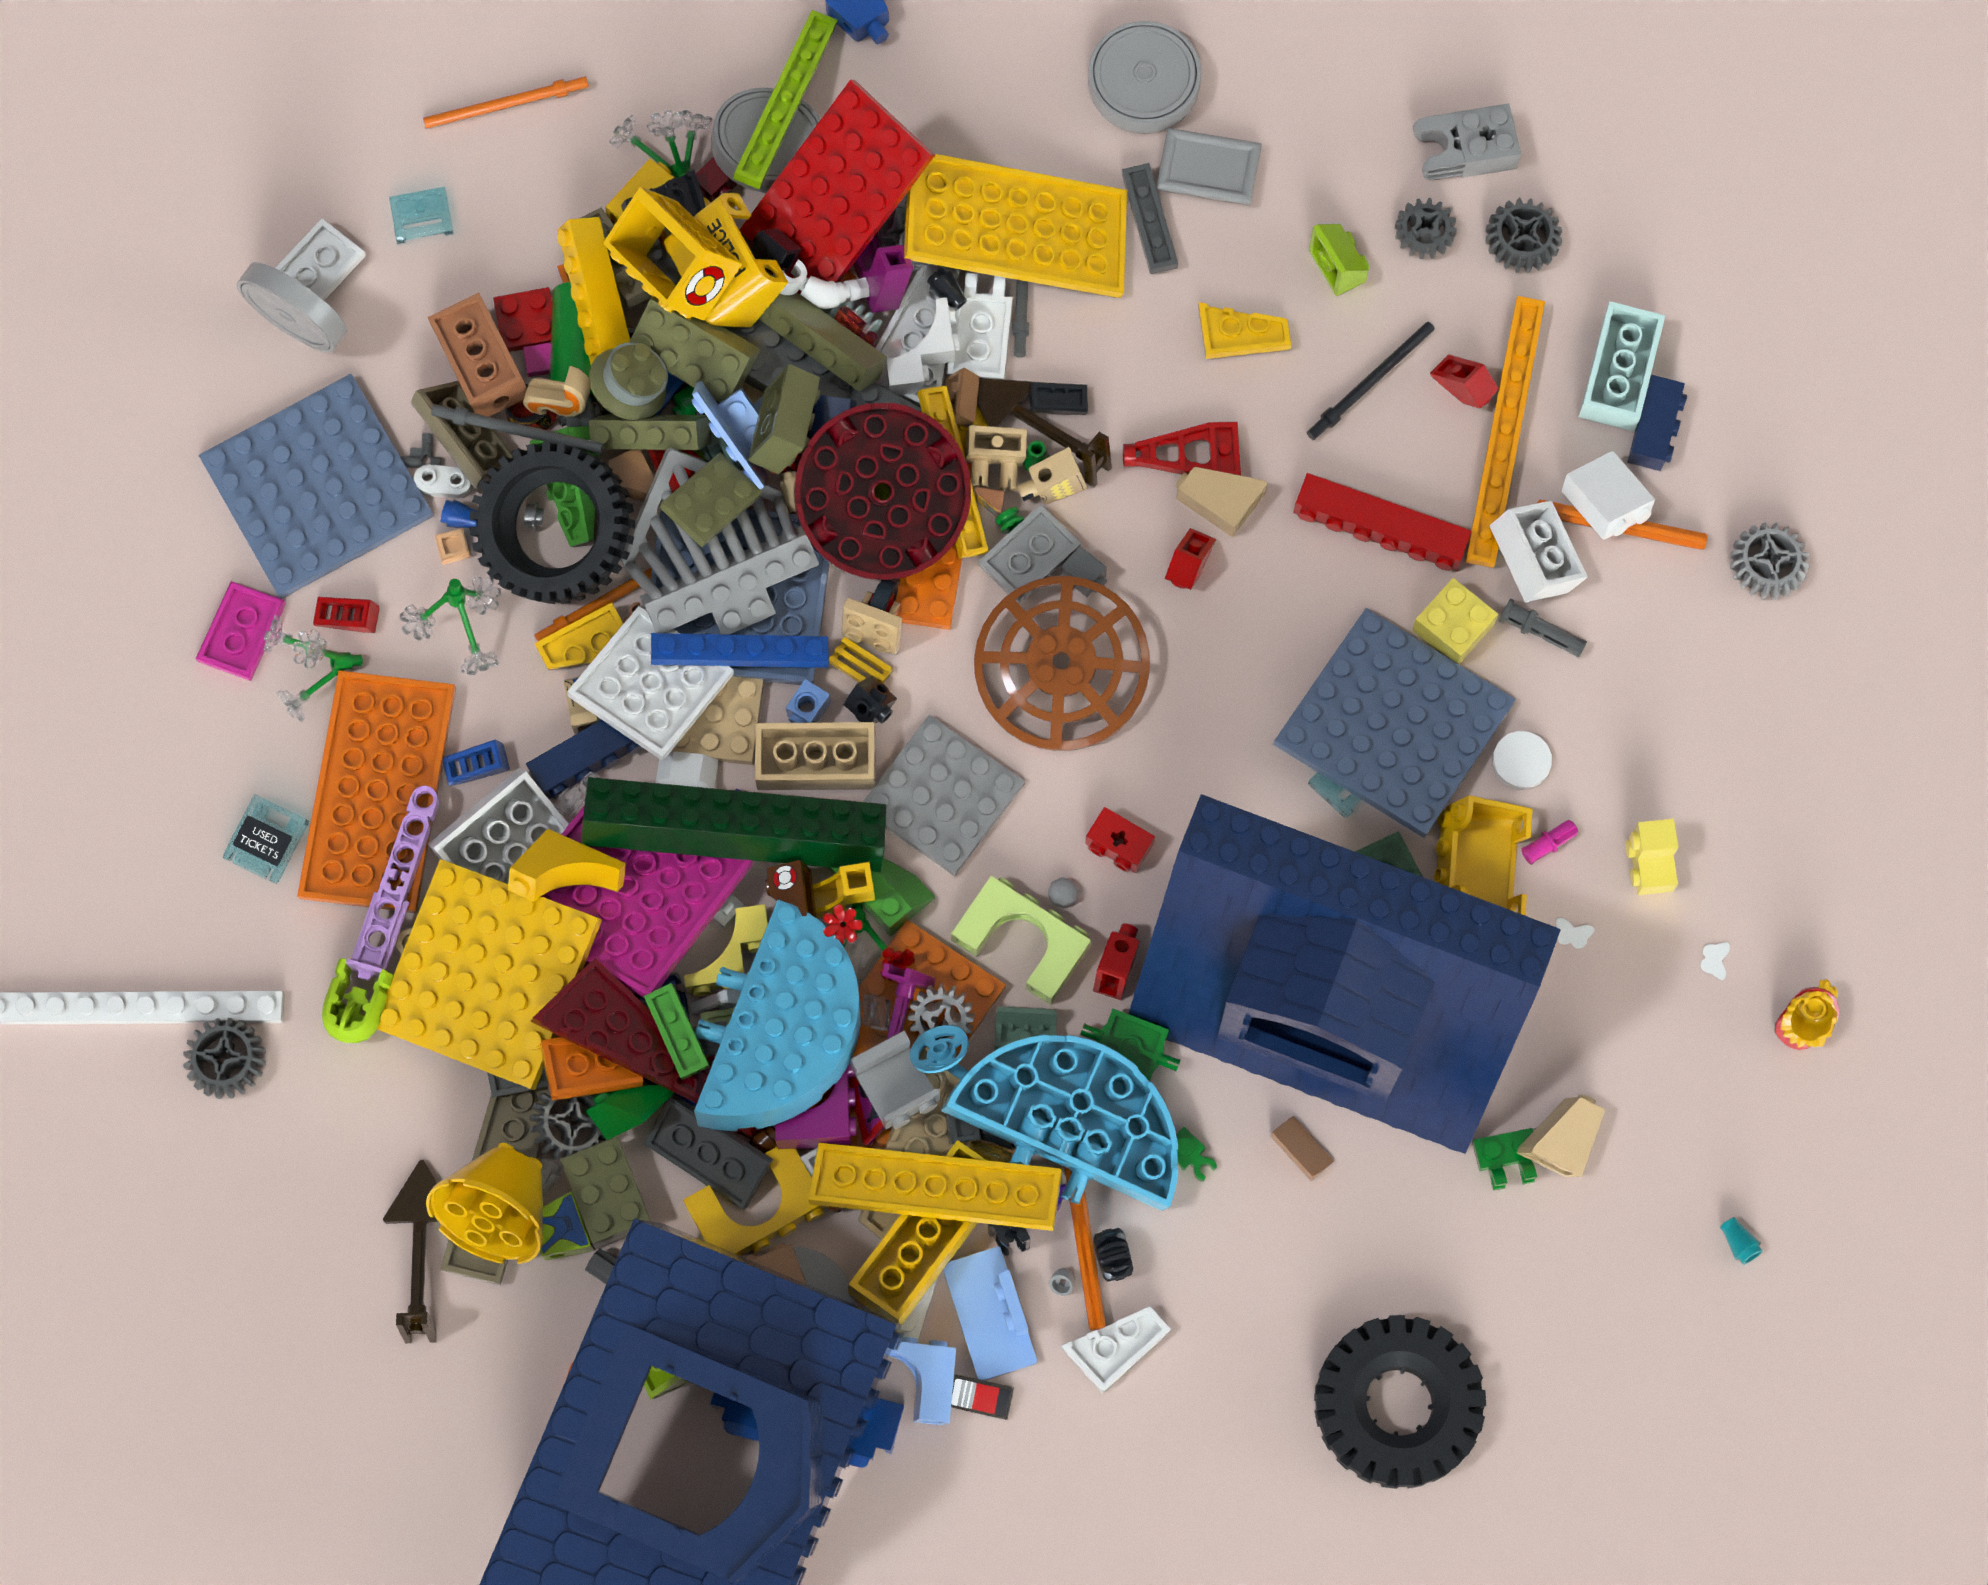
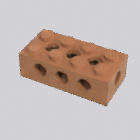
M479 292L427 317L475 414L489 417L524 400L527 387Z

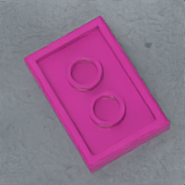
M231 581L195 658L197 662L251 681L284 610L285 601Z

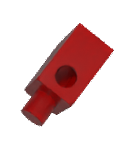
M1123 923L1119 932L1112 931L1110 933L1097 968L1093 992L1122 1000L1140 943L1136 939L1138 929L1135 926Z

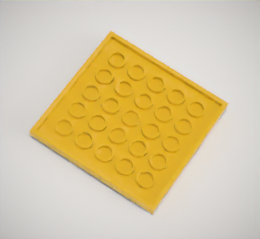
M440 859L393 975L391 985L387 990V1000L377 1030L535 1091L544 1069L540 1046L541 1040L556 1038L557 1035L530 1021L583 970L602 919L544 897H539L535 902H532L508 891V884Z

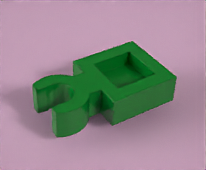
M1183 1127L1176 1134L1178 1142L1177 1165L1183 1171L1191 1165L1194 1168L1195 1177L1199 1181L1204 1182L1206 1177L1200 1172V1167L1207 1165L1215 1171L1217 1165L1211 1158L1201 1156L1206 1147Z

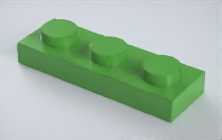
M670 983L645 995L646 1003L680 1078L684 1080L709 1068V1062L674 985Z

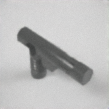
M423 433L422 448H410V456H400L406 468H419L427 465L422 463L426 456L431 460L429 464L441 466V457H433L432 453L434 434Z

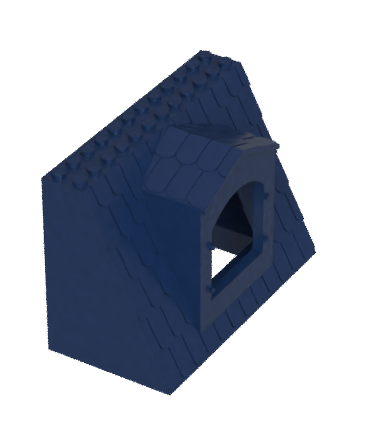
M1201 794L1173 866L1128 1014L1169 1029L1167 1041L1180 1044L1195 1052L1206 1054L1224 1063L1232 1064L1250 1073L1271 1079L1281 1085L1292 1087L1307 1095L1318 1097L1336 1106L1344 1107L1365 1117L1386 1123L1393 1128L1404 1130L1422 1139L1430 1140L1448 1149L1466 1154L1539 991L1561 929Z
M634 1218L479 1585H800L807 1568L802 1566L804 1560L813 1555L819 1538L814 1537L818 1528L824 1527L829 1518L831 1509L827 1507L830 1498L837 1497L841 1489L843 1479L839 1478L843 1468H849L856 1450L851 1448L855 1438L862 1437L868 1420L863 1419L867 1409L874 1408L880 1391L876 1390L879 1379H886L892 1365L888 1357L891 1350L899 1348L904 1336V1332L900 1331L902 1324L666 1224ZM652 1366L752 1408L759 1436V1457L752 1484L746 1496L733 1513L722 1523L701 1535L600 1491Z

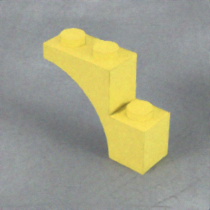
M765 904L735 909V927L728 946L720 957L706 968L684 975L687 994L693 993V996L699 997L711 994V990L730 989L716 985L718 973L722 974L719 971L721 967L745 973L742 950L748 949L750 953L758 951L768 925Z

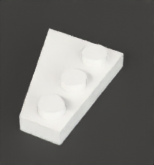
M1147 1307L1102 1329L1086 1334V1336L1061 1345V1348L1103 1393L1166 1336L1171 1329L1151 1307Z

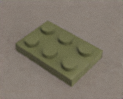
M720 452L661 503L660 509L696 543L703 547L760 498L762 491Z

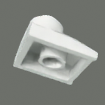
M670 752L664 761L659 759L656 783L716 789L719 760L704 754Z

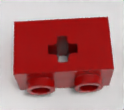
M1104 807L1087 833L1085 844L1088 845V850L1099 857L1105 855L1114 860L1113 864L1122 871L1129 872L1131 870L1137 873L1154 846L1155 836ZM1120 838L1124 840V844H1119L1118 847L1114 846V841H1118Z

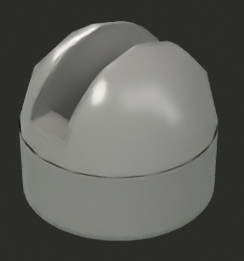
M1066 1268L1058 1269L1053 1273L1049 1281L1051 1290L1061 1296L1070 1294L1075 1286V1275L1073 1272L1066 1270ZM1061 1278L1066 1280L1065 1285L1059 1283Z

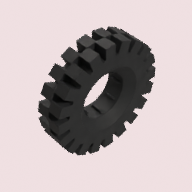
M1389 1315L1387 1319L1380 1320L1378 1317L1364 1322L1362 1326L1352 1329L1342 1337L1341 1341L1334 1346L1324 1361L1319 1372L1318 1382L1315 1385L1314 1401H1316V1410L1314 1413L1317 1427L1321 1428L1323 1434L1321 1438L1329 1451L1332 1450L1337 1456V1462L1346 1470L1351 1469L1358 1474V1478L1370 1484L1375 1482L1385 1488L1397 1489L1398 1487H1407L1409 1489L1423 1486L1431 1481L1435 1482L1461 1463L1476 1444L1478 1434L1482 1431L1485 1419L1483 1410L1486 1406V1391L1482 1390L1481 1381L1483 1377L1478 1364L1474 1365L1470 1359L1472 1354L1462 1342L1458 1344L1452 1338L1454 1334L1442 1326L1438 1329L1430 1325L1431 1321L1419 1317L1406 1319L1405 1315ZM1392 1370H1400V1374H1404L1405 1371L1409 1372L1422 1381L1421 1386L1425 1385L1427 1387L1432 1404L1428 1405L1431 1414L1423 1428L1421 1425L1416 1427L1417 1432L1409 1435H1398V1431H1395L1394 1434H1390L1375 1424L1377 1419L1372 1420L1366 1401H1369L1371 1396H1367V1391L1370 1383L1375 1378L1379 1381L1382 1378L1381 1374Z

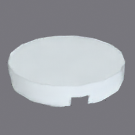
M1516 731L1507 734L1498 742L1492 755V762L1496 776L1504 785L1523 790V788L1531 789L1537 787L1546 779L1552 766V754L1548 745L1540 736L1527 731Z

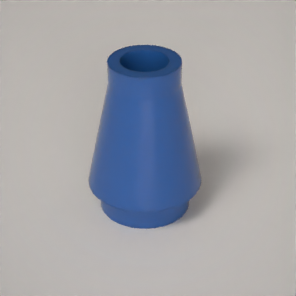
M456 499L453 501L446 500L440 522L446 523V527H477V521L469 519L470 511L477 510Z

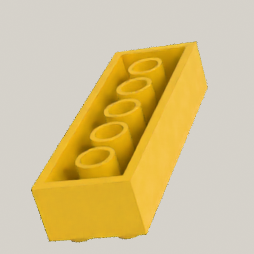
M959 1140L955 1142L946 1154L948 1157L986 1160ZM901 1214L848 1284V1294L874 1313L903 1324L978 1223Z

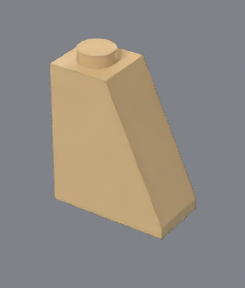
M1194 467L1189 474L1183 473L1175 486L1177 487L1176 499L1233 537L1265 496L1268 483L1260 479Z
M1586 1095L1565 1098L1519 1146L1517 1153L1564 1177H1582L1605 1109L1596 1105V1100Z

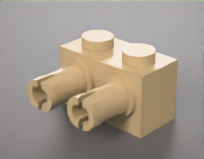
M969 425L965 437L966 462L972 464L971 483L973 489L979 486V480L980 487L989 488V464H998L1000 466L999 490L1006 491L1009 483L1008 492L1017 491V468L1022 466L1026 458L1027 429Z

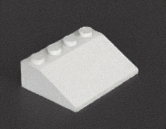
M518 768L430 841L428 845L439 859L508 884L510 867L547 829L562 834L569 823L528 773Z

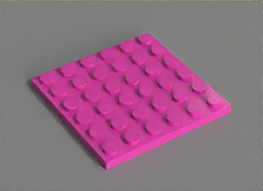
M584 806L561 834L579 843L582 841ZM588 846L626 863L623 887L618 892L592 885H571L554 889L541 897L602 919L585 964L588 965L596 958L626 988L644 998L645 995L659 989L753 866L752 860Z

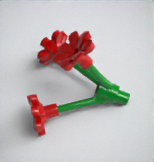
M861 903L852 904L851 908L845 911L842 905H836L833 909L834 914L826 913L824 915V922L829 924V926L823 929L824 935L830 937L834 934L835 939H838L844 948L848 941L852 943L857 939L858 933L866 931L883 951V966L884 963L906 970V966H910L915 962L914 953L910 949H906L903 952L900 950L895 952L891 947L886 946L866 919ZM882 969V970L880 971V974H881L882 978H883L884 980H885V979H888V981H892V979H890V978L885 977V976L882 975V971H883V969Z

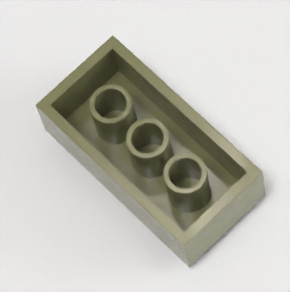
M653 296L649 300L630 342L646 344L660 356L667 372L694 388L699 381H702L713 398L718 402L723 401L742 388L761 350L760 348L723 326L710 325L705 320L703 321L695 317L687 319L675 310L670 313L658 305L659 299Z

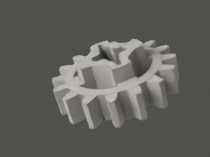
M941 983L939 989L935 991L934 987L929 985L927 995L920 991L917 994L918 1001L913 1000L910 1008L914 1011L909 1013L908 1020L915 1022L911 1025L910 1030L919 1031V1037L932 1028L953 1025L961 1028L965 1033H971L973 1026L970 1022L974 1021L975 1014L968 1012L972 1009L973 1004L972 1002H963L966 997L965 992L960 995L955 994L956 986H952L950 991L945 990L944 983ZM943 999V1000L938 1001V1002H936V1003L931 1002V1001H933V1000ZM953 1004L958 1008L960 1014L955 1011ZM946 1008L945 1018L943 1021L941 1020L940 1025H937L939 1014ZM923 1020L927 1021L930 1029L927 1028ZM943 1036V1037L936 1038L935 1040L942 1039V1038L953 1039L954 1037H953V1036Z

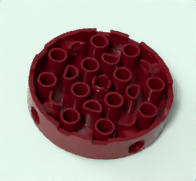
M864 404L848 409L833 417L809 441L799 461L795 476V509L799 523L811 545L831 565L843 572L863 579H900L930 567L941 559L957 541L970 510V473L965 457L955 439L932 417L902 404ZM878 484H886L890 487L891 495L888 499L880 500L875 496L874 489Z

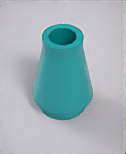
M1735 1217L1727 1220L1720 1226L1735 1260H1740L1742 1265L1751 1262L1763 1252L1760 1247L1761 1242L1744 1228Z

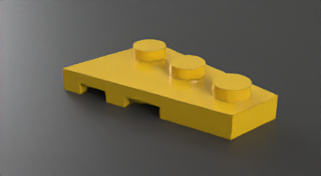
M1198 302L1205 359L1291 349L1288 320L1286 318L1254 312L1247 314L1236 312L1233 308L1224 307V309Z
M611 602L534 643L548 671L590 664L622 627L623 622Z

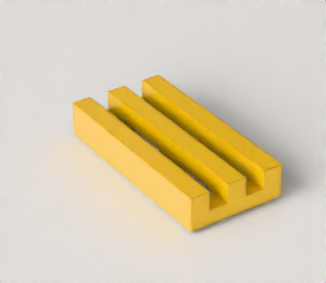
M845 636L841 640V644L835 648L833 655L829 657L831 665L858 683L866 679V677L838 660L840 656L870 676H873L882 684H884L893 671L892 667ZM847 648L856 655L860 656L861 658H863L864 660H866L867 662L881 670L883 674H880L867 664L863 663L862 661H860L859 659L845 651V649Z

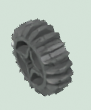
M1519 197L1515 205L1508 200L1505 208L1499 206L1496 209V214L1490 216V224L1486 226L1485 230L1486 234H1488L1485 242L1490 245L1488 249L1489 254H1496V263L1502 260L1505 261V270L1512 265L1515 266L1514 270L1517 273L1521 267H1524L1528 274L1531 272L1532 266L1539 271L1542 269L1543 263L1549 265L1552 257L1557 256L1559 252L1558 247L1562 243V238L1560 237L1562 227L1557 226L1559 223L1558 217H1551L1553 213L1552 208L1543 210V202L1535 206L1533 205L1532 198H1530L1527 204H1523L1522 199ZM1504 226L1508 229V234L1511 236L1509 243L1504 240L1502 235V228ZM1539 228H1541L1546 238L1544 245L1540 242V237L1537 235Z
M216 1018L214 1022L215 1027L212 1028L206 1022L203 1024L206 1030L204 1033L194 1030V1034L198 1038L196 1042L187 1040V1044L193 1049L183 1052L185 1058L191 1059L185 1062L183 1067L186 1070H191L187 1078L190 1081H195L194 1087L197 1090L204 1088L203 1093L209 1097L214 1092L217 1099H222L226 1091L227 1096L232 1099L235 1096V1089L243 1095L246 1093L244 1088L246 1083L251 1087L256 1085L251 1078L253 1075L257 1077L262 1076L263 1073L257 1069V1066L266 1065V1061L259 1057L266 1053V1049L259 1046L262 1038L254 1036L255 1030L253 1027L245 1029L246 1024L244 1021L240 1020L235 1025L232 1018H227L225 1025H223L221 1019ZM233 1037L245 1042L247 1056L234 1051ZM220 1038L215 1048L207 1049L212 1042ZM227 1053L231 1058L225 1059L222 1064L218 1059L225 1058ZM202 1061L215 1065L216 1080L206 1077ZM243 1067L236 1076L230 1078V1074L234 1069Z
M548 1087L549 1095L543 1092L538 1095L539 1100L543 1104L534 1103L532 1105V1108L539 1114L529 1116L530 1121L537 1122L536 1126L529 1129L530 1133L539 1132L540 1137H537L534 1143L544 1142L546 1144L541 1150L543 1154L552 1149V1160H557L561 1153L562 1158L570 1157L574 1153L599 1144L598 1140H607L593 1120L580 1112V1103L577 1102V1100L582 1102L588 1109L595 1103L592 1098L596 1094L568 1098L562 1114L548 1115L552 1105L557 1101H552ZM570 1115L572 1121L580 1123L578 1125L571 1127V1129L569 1123L562 1121V1119H565ZM549 1126L556 1127L560 1131L561 1141H564L563 1144L552 1135ZM592 1129L590 1136L582 1145L573 1146V1140L576 1139L579 1130Z

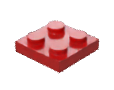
M549 287L493 297L499 333L509 352L523 350V347L551 343L552 297Z

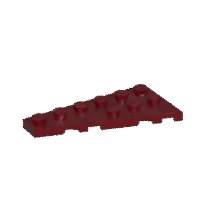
M596 958L577 974L530 1021L695 1103L699 1100L711 1069L709 1067L682 1080L650 1009Z

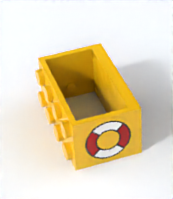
M641 186L603 242L611 251V258L627 267L626 273L632 278L643 283L642 289L659 299V306L670 313L675 310L687 319L695 317L704 321L742 265L678 201ZM665 227L696 256L677 285L646 256Z

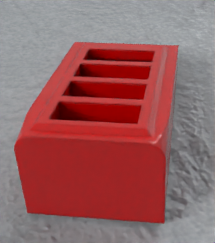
M318 597L313 625L355 632L375 633L379 605L368 599ZM328 606H332L330 619H326ZM340 607H343L341 620H338ZM352 609H355L353 621H350Z

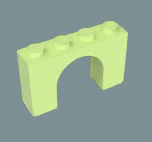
M990 876L952 931L951 941L977 957L992 933L1003 923L1012 920H1024L1034 924L1044 934L1047 950L1027 980L1026 990L1052 1005L1090 949L1091 940L1088 938L1089 934L1078 926L1072 928L1063 922L1064 918L1051 909L1048 912L1038 906L1039 902L1029 894L1024 893L1022 896L1013 890L1014 886L1006 879L1000 877L997 880Z

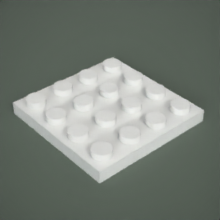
M638 606L567 691V695L645 750L664 761L734 675V670L729 666L651 665V633L656 632L647 611ZM674 629L665 632L670 634H680Z

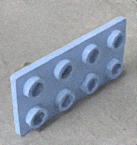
M699 381L692 393L694 407L700 414L705 413L711 421L709 423L711 431L717 438L722 437L728 445L726 447L728 455L734 462L739 461L745 469L742 473L759 489L765 487L768 474L763 467L748 461L759 415L758 410L742 388L720 403H717L703 382Z
M997 1246L948 1262L943 1272L978 1380L982 1382L1035 1365L1037 1358L1028 1334V1326L1001 1248Z

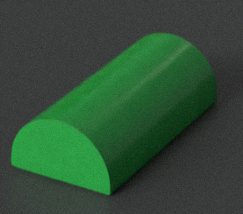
M570 282L556 286L553 290L549 380L565 382L570 366L579 368L588 378L591 367L589 356L584 349L585 340L582 328L578 325L576 304L571 297ZM591 389L589 396L592 397L593 402H599Z

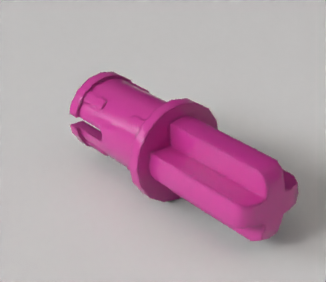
M1567 820L1548 833L1546 831L1542 832L1540 838L1521 848V853L1525 860L1532 865L1549 852H1557V847L1578 834V829L1572 821Z

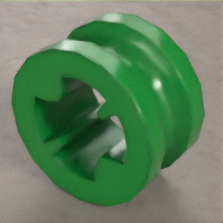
M1017 507L1005 510L995 519V523L1002 526L1001 532L1003 534L1010 533L1024 520L1023 516H1018L1019 510Z

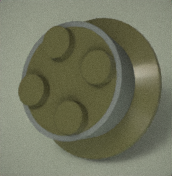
M623 343L613 349L602 352L593 361L589 371V382L592 392L599 403L612 414L627 420H641L654 416L664 404L668 381L667 369L660 356L646 344Z

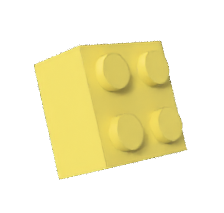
M1452 578L1415 619L1412 631L1435 650L1460 664L1494 626L1498 613L1456 579Z

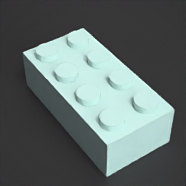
M1609 301L1603 317L1579 418L1635 431L1640 420L1665 315Z

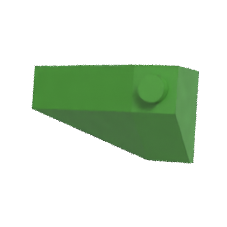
M589 426L565 427L555 431L556 433L590 440ZM533 439L530 441V444L542 446L544 441ZM587 452V453H589V454H592V455L598 457V454L591 453V452ZM553 482L546 484L548 487L546 495L549 501L554 500L558 509L557 519L570 547L593 541L595 506L589 496L579 487L570 483Z

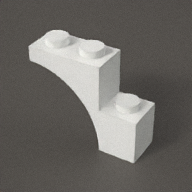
M947 297L936 299L935 318L926 337L909 352L886 360L889 388L894 394L898 396L916 394L919 390L925 389L924 382L930 381L928 365L955 362V351H960L958 333L952 334L951 325L956 324L954 307L948 308Z

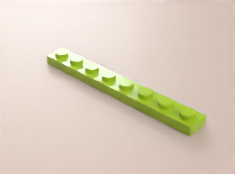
M811 10L734 172V180L760 190L837 25V19Z

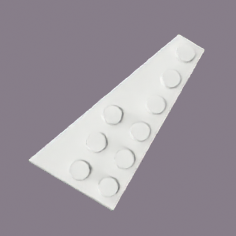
M928 264L927 266H922L915 274L901 301L899 309H896L875 348L887 356V359L909 352L930 331L936 313V299L939 297L929 290L930 285L927 283V280L934 272L944 266ZM944 267L947 271L952 272L958 283L960 269ZM885 363L880 380L875 383L890 391L887 365ZM946 363L928 365L930 381L924 382L925 389L942 386ZM917 393L900 396L921 408Z

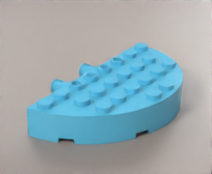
M777 900L750 971L747 974L730 970L726 967H721L719 970L722 974L718 973L716 985L741 991V994L726 1027L700 1019L698 1024L701 1027L697 1026L695 1034L698 1039L720 1044L694 1110L697 1125L713 1130L738 1131V1128L756 1127V1129H761L789 1120L823 1098L822 1095L840 1080L849 1066L850 1059L854 1055L861 1027V1005L857 978L851 960L840 941L835 939L834 934L830 937L824 935L823 929L826 926L808 912L807 916H802L798 907Z
M1040 1035L1012 1042L992 1052L971 1068L955 1085L941 1109L944 1113L1013 1143L1016 1149L1010 1163L1029 1165L1033 1154H1037L1070 1169L1072 1174L1061 1197L1066 1200L1071 1198L1070 1202L1080 1204V1199L1087 1182L1092 1179L1158 1210L1163 1211L1170 1208L1178 1179V1142L1171 1115L1156 1087L1147 1080L1138 1070V1067L1117 1051L1103 1044L1069 1035Z

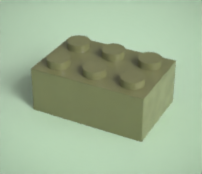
M788 364L768 385L763 393L748 457L749 462L780 474L787 466L790 467L799 453L803 454L810 440L807 437V433L815 418V414L812 413L813 406L817 403L820 396V390L818 389L820 377Z
M618 1137L574 1153L570 1157L567 1156L560 1159L587 1232L596 1250L626 1238L634 1218L651 1221Z

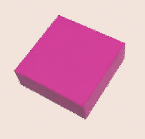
M551 343L523 347L528 377L550 374Z

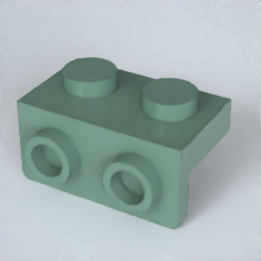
M997 1007L994 1051L1028 1037L1056 1035L1057 1011L1045 1008Z

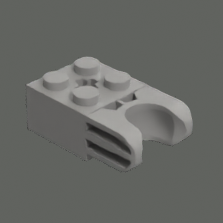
M1509 103L1428 116L1418 119L1413 124L1414 136L1419 141H1433L1439 143L1444 149L1443 153L1431 156L1425 161L1422 172L1427 180L1455 176L1464 178L1517 169L1521 151Z

